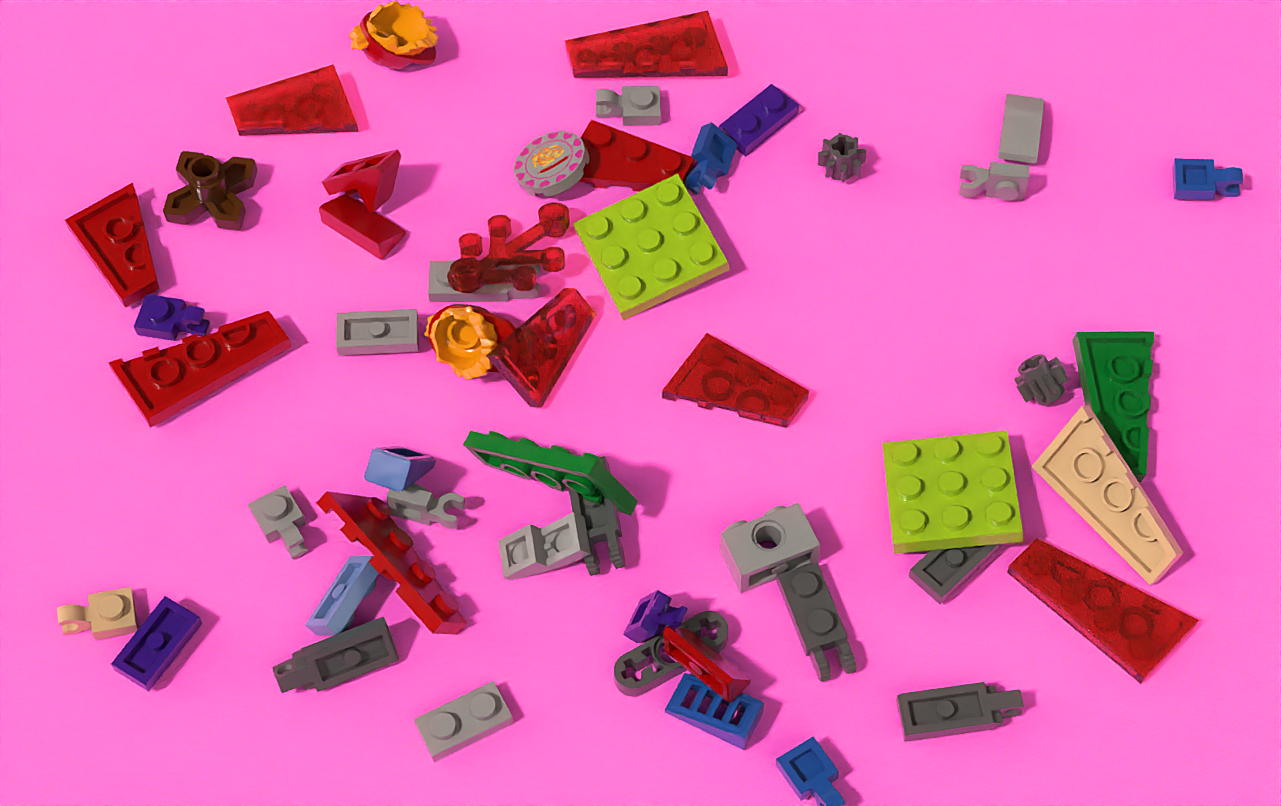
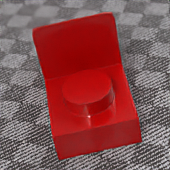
M396 149L343 163L324 179L322 184L328 195L344 191L346 195L358 192L368 211L372 214L392 196L401 154Z

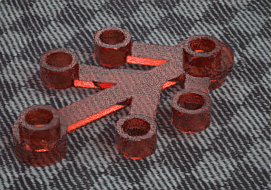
M551 202L541 206L538 210L539 223L506 243V238L512 234L511 219L506 215L492 216L487 222L490 236L489 255L481 260H478L477 257L483 252L482 237L477 233H466L460 236L458 242L461 258L451 264L447 274L450 288L469 294L481 289L485 284L513 283V287L518 291H530L537 285L536 271L533 267L527 265L542 264V268L547 272H558L564 269L566 263L563 249L559 247H548L544 250L525 249L546 236L552 238L563 236L570 226L568 207L558 202ZM522 265L515 269H496L499 266Z

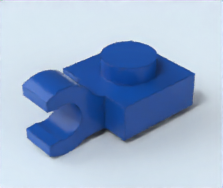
M712 122L701 126L691 153V157L698 162V165L688 175L685 187L695 195L699 194L702 185L710 190L714 187L717 178L727 175L738 145Z
M1174 158L1172 166L1174 199L1213 200L1216 191L1225 197H1237L1240 195L1239 184H1243V171L1241 168L1214 169V159Z
M814 736L776 758V767L800 801L813 795L818 806L846 805L840 793L831 784L838 779L839 771Z

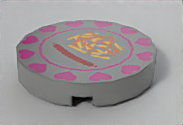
M567 131L549 132L535 138L522 149L515 160L513 171L519 186L528 195L536 196L534 193H543L545 197L555 196L567 191L584 175L582 169L585 163L588 165L590 157L584 142L575 133Z

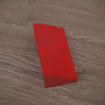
M346 194L323 203L319 207L323 224L380 260L406 235L405 230L376 212L371 214L364 204Z
M667 626L663 630L665 652L725 701L732 703L750 684L751 679L690 630Z

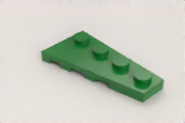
M1154 331L1076 332L1072 342L1085 405L1091 407L1137 481L1142 482L1147 474L1149 440L1147 414L1151 403L1149 379L1152 375L1153 367L1151 347L1154 344Z
M470 431L463 443V446L486 466L529 481L533 476L549 488L564 492L567 486L573 491L582 494L584 500L598 505L601 504L603 498H606L616 505L618 512L631 516L638 503V500L605 468V461L594 454L584 452L582 456L574 455L557 445H551L550 449L540 447L535 442L526 438L513 441L495 431H489L488 434Z

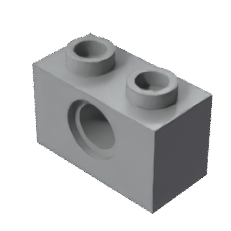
M799 503L788 507L784 505L776 506L767 511L764 516L749 522L746 520L737 521L728 526L720 535V553L740 594L777 580V574L810 565L819 560L820 543ZM762 541H772L777 546L767 549L761 547L759 543Z

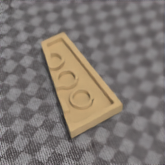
M1089 405L1081 406L1032 465V468L1149 585L1155 584L1184 552Z

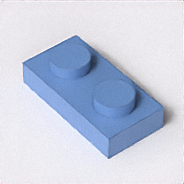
M350 556L305 624L315 635L334 636L344 632L351 625L354 619V611L361 600L373 591L377 583L376 577L379 573L369 563L373 556Z

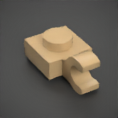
M131 587L88 594L89 606L68 604L57 607L58 624L62 625L63 635L76 634L92 629L94 639L99 640L136 633L138 630L135 599Z

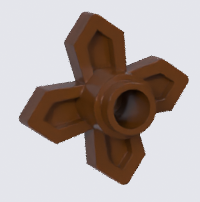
M182 151L178 159L176 172L178 178L186 186L167 195L163 208L166 221L188 225L208 211L218 228L240 230L246 210L244 203L236 194L253 187L258 171L255 160L233 156L222 164L213 156L204 155V153Z

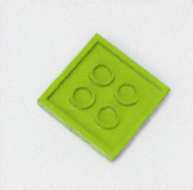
M678 174L573 223L577 236L623 321L730 270L726 257Z
M1008 430L882 443L894 554L1023 542V528Z

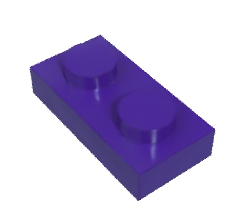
M770 84L720 124L719 129L738 144L736 150L746 157L798 114L799 104L776 86Z
M164 596L111 665L114 671L149 692L203 623L198 615Z

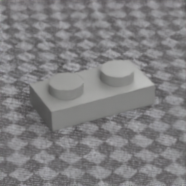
M417 309L337 313L336 349L338 356L419 352V317Z
M494 681L414 719L415 726L433 762L514 724L513 717Z

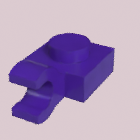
M146 294L133 327L139 336L175 341L179 331L205 336L210 321L203 319L205 313L203 308L197 306L187 307L183 299Z
M656 590L640 599L623 635L635 643H640L652 636L656 637L663 631L666 625L679 627L688 608L685 606L679 608L670 606L672 598L660 590Z

